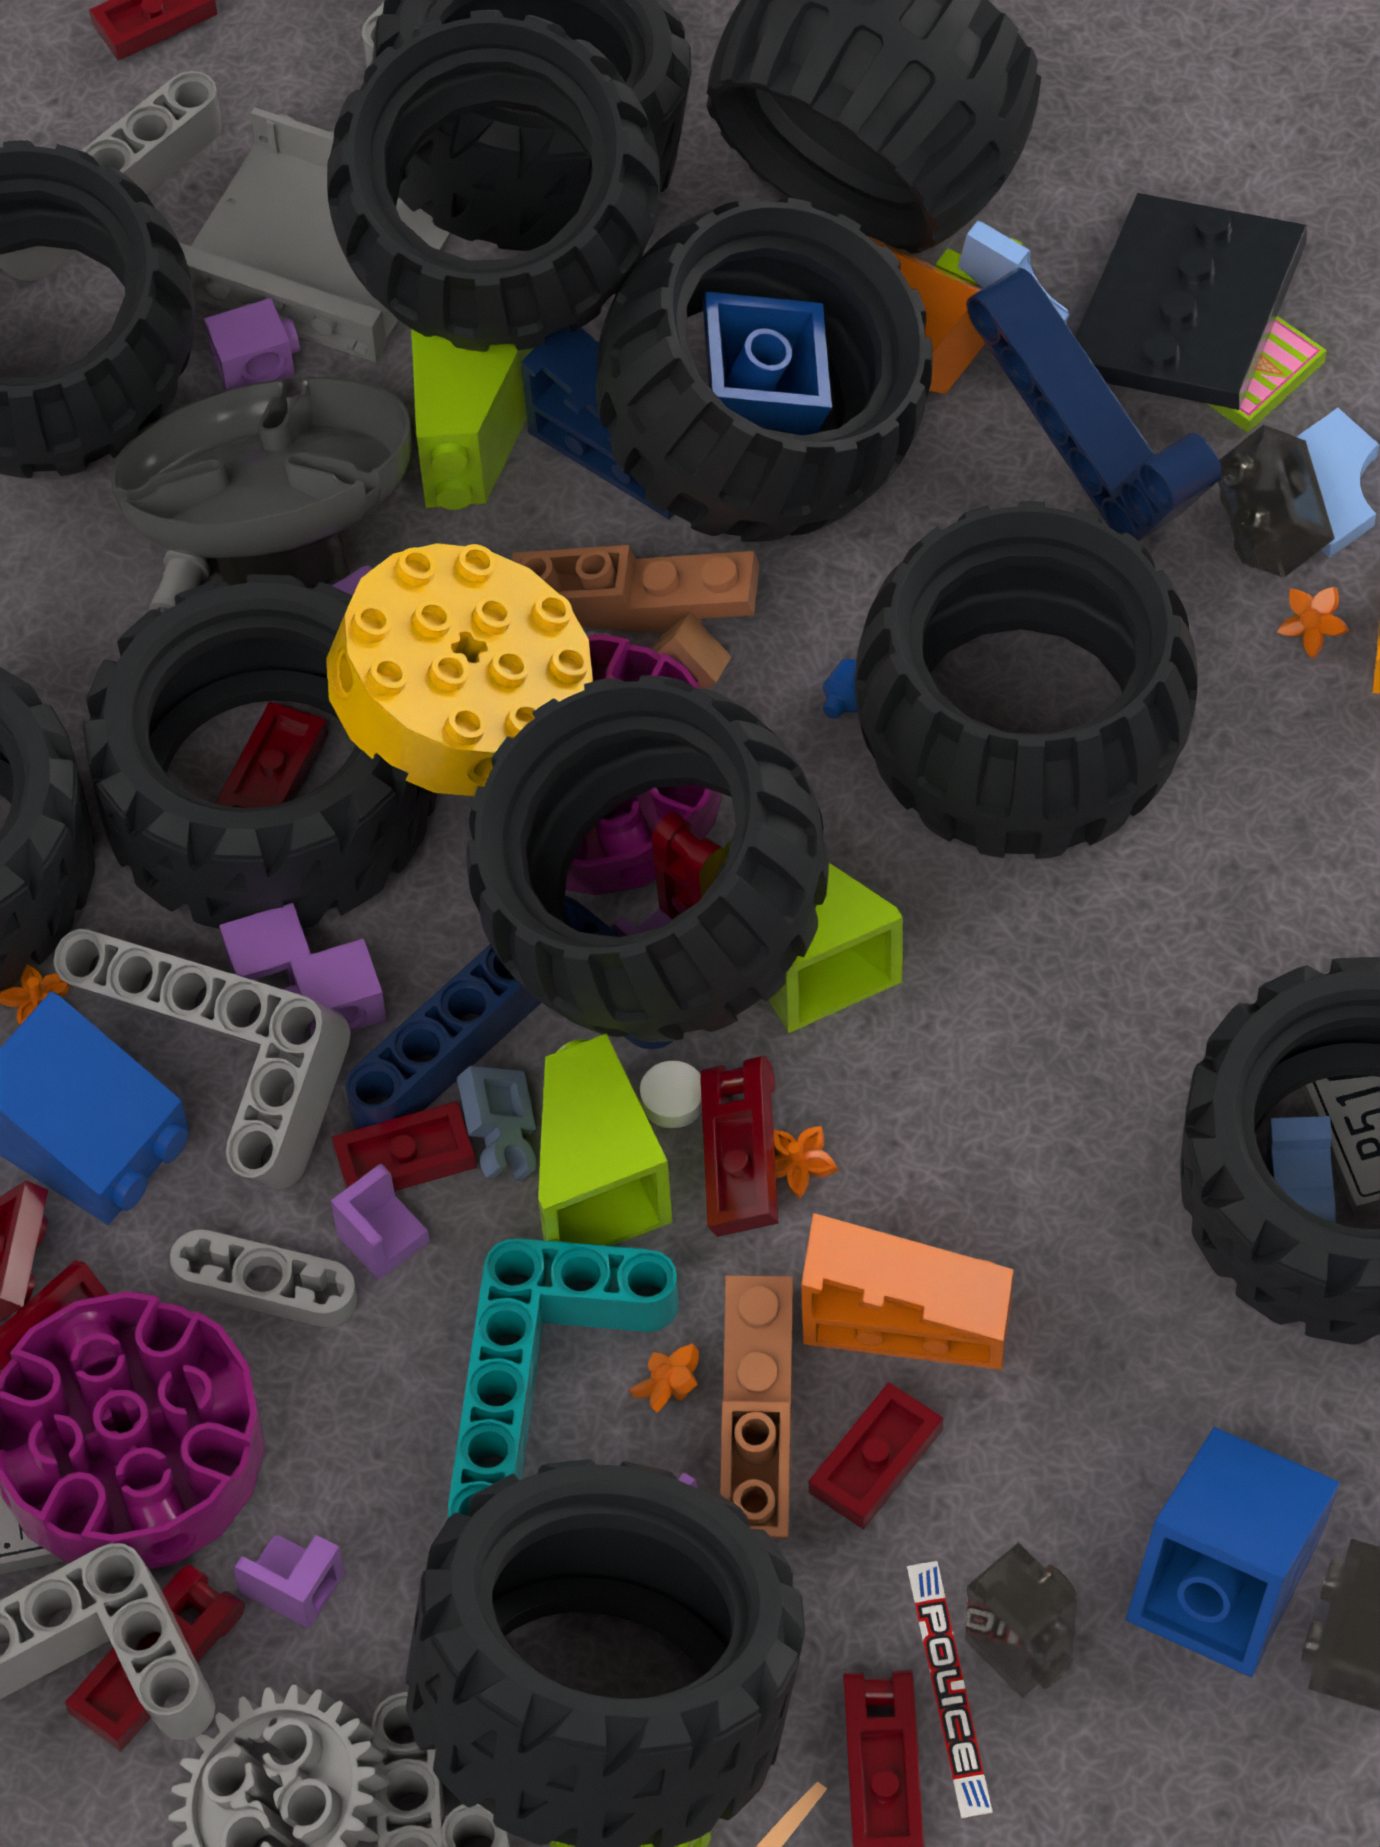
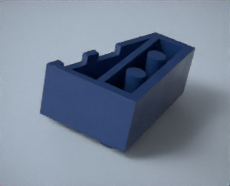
M566 327L545 337V345L535 347L521 361L529 434L670 520L674 513L669 510L663 513L645 498L646 491L630 473H623L612 455L611 435L608 427H602L596 402L595 384L598 374L597 349L599 342L583 328L574 332L569 327Z

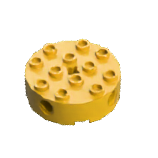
M435 543L393 553L360 579L326 658L329 701L350 740L370 758L374 759L379 754L391 766L409 773L406 781L433 793L475 796L477 787H484L493 768V755L507 736L513 739L535 718L532 712L553 698L561 701L571 695L584 691V684L593 681L589 639L574 615L570 602L557 593L530 568L491 552L488 548L478 544L457 546Z

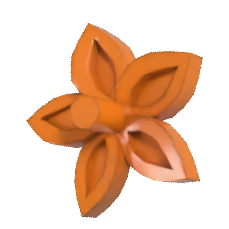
M1330 587L1321 590L1314 598L1307 592L1290 588L1289 604L1297 615L1285 620L1276 632L1289 637L1303 635L1304 649L1309 657L1314 659L1323 647L1324 634L1339 637L1350 632L1342 619L1332 615L1339 604L1338 588Z
M26 964L20 979L22 987H13L1 991L0 1003L9 1007H19L16 1014L19 1027L50 991L63 998L71 985L61 980L57 973L46 975L42 979L39 971Z
M822 1126L804 1130L799 1134L798 1140L789 1133L773 1130L774 1147L779 1154L775 1156L776 1178L787 1175L790 1190L799 1200L808 1188L809 1174L813 1177H827L839 1171L833 1159L826 1152L822 1151L824 1147V1131Z
M692 1343L678 1348L669 1357L653 1352L648 1361L651 1377L634 1385L628 1392L638 1399L650 1396L649 1404L656 1413L664 1407L671 1394L678 1401L683 1400L688 1392L698 1385L692 1373L698 1365L699 1350Z

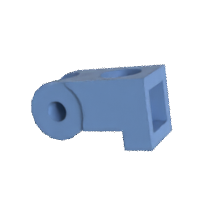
M1330 1116L1271 1118L1267 1141L1269 1173L1282 1190L1300 1206L1325 1220L1336 1223L1330 1149L1332 1141Z

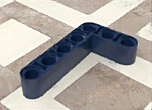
M1021 267L1014 269L967 299V312L975 329L1111 529L1121 535L1127 532L1137 541H1140L1181 515L1220 480L1222 472L1218 457L1208 442L1199 434L1189 433L1159 453H1153L1040 284L1026 269Z
M565 896L564 914L571 928L583 933L622 937L578 901ZM491 944L354 1066L347 1075L345 1089L352 1125L355 1129L425 1110L457 1081V1077L462 1072L479 1061L541 1004L516 979L503 978L511 973L501 962ZM466 1014L480 1015L478 1018L470 1021L458 1020L459 1017ZM630 1034L624 1036L634 1045L651 1050L663 1048L673 1042H647L634 1038ZM421 1055L434 1056L433 1059L427 1062L411 1061ZM382 1096L389 1098L381 1104L372 1105L365 1103L373 1097Z

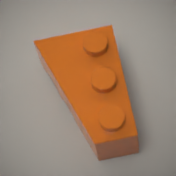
M869 237L880 248L885 245L901 263L900 272L905 277L911 290L917 289L926 310L925 337L931 338L933 366L929 391L945 394L985 345V342L970 320L966 306L967 299L984 288Z
M813 1213L801 1283L803 1344L1002 1370L1012 1303L1014 1269Z

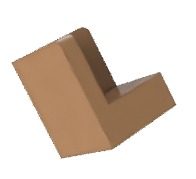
M690 612L649 647L659 655L663 652L687 667L699 687L703 689H709L718 681L731 659L729 653Z

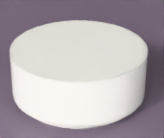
M665 1061L650 1068L640 1084L641 1106L647 1118L654 1124L665 1128H680L694 1122L702 1113L701 1074L693 1066L681 1061Z

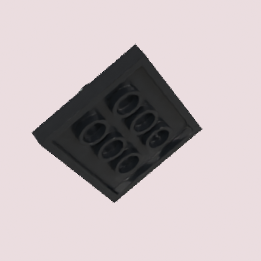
M1137 193L1077 332L1076 339L1107 384L1240 410L1306 245L1307 225Z

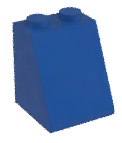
M705 292L702 302L709 388L728 409L763 429L800 436L818 433L832 408L823 303Z
M50 991L0 1048V1156L103 1223L109 1225L121 1210L128 1211L132 1209L142 1198L147 1187L148 1178L162 1162H172L183 1150L187 1142L189 1127L182 1100L56 993Z
M1213 1427L1154 1522L1125 1621L1252 1678L1325 1530L1340 1482Z

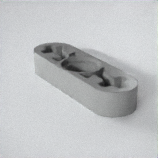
M203 1229L185 1233L176 1240L170 1251V1264L174 1279L180 1289L190 1295L320 1327H332L345 1322L351 1317L357 1306V1292L352 1273L346 1266L333 1260ZM202 1253H211L213 1265H204L200 1273H192L188 1260L198 1261ZM237 1258L232 1269V1259ZM272 1266L282 1273V1279L272 1290L257 1292L245 1284L248 1274L257 1267ZM224 1269L232 1271L233 1281L231 1283H227ZM296 1273L300 1274L303 1287H295L294 1275ZM327 1283L336 1284L339 1296H329L326 1304H318L314 1291H323ZM295 1287V1298H290Z

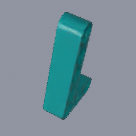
M521 1238L506 1239L497 1243L488 1252L483 1267L448 1501V1518L454 1513L468 1516L470 1498L506 1476L515 1474L519 1480H522L544 1323L640 1332L659 1331L669 1326L676 1318L679 1310L676 1268L670 1258L662 1252L650 1249ZM513 1275H523L530 1278L521 1285L511 1286L503 1283L506 1278ZM587 1280L596 1284L587 1291H575L568 1288L577 1281ZM645 1286H654L662 1290L659 1294L652 1297H642L635 1294L638 1289ZM504 1334H514L521 1337L518 1342L512 1345L502 1346L494 1343L496 1338ZM495 1394H506L513 1397L509 1403L503 1406L494 1407L484 1403ZM495 1454L505 1459L501 1464L493 1468H483L475 1464L479 1458L486 1455Z

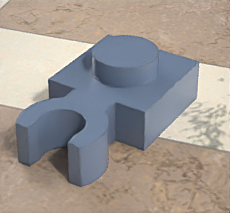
M469 1066L457 1077L468 1136L484 1137L486 1148L480 1157L482 1171L486 1178L493 1179L507 1168V1159L512 1166L515 1181H522L536 1168L535 1153L530 1144L525 1140L536 1130L525 1071Z

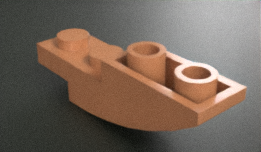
M630 545L512 553V561L530 568L557 593L570 602L572 611L583 628L666 633L689 612L702 624V620L707 618L753 616L755 611L760 564L754 551L636 559Z
M726 1275L720 1495L743 1510V1513L747 1515L750 1529L765 1530L771 1539H788L793 1370V1276Z

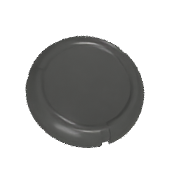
M304 377L301 395L293 396L287 395L284 379L236 387L182 406L139 432V435L130 440L121 450L114 462L110 477L112 490L120 510L136 531L163 548L205 558H245L292 550L323 540L353 526L365 514L372 513L391 496L407 470L412 452V428L408 411L404 404L390 392L372 384L343 378Z

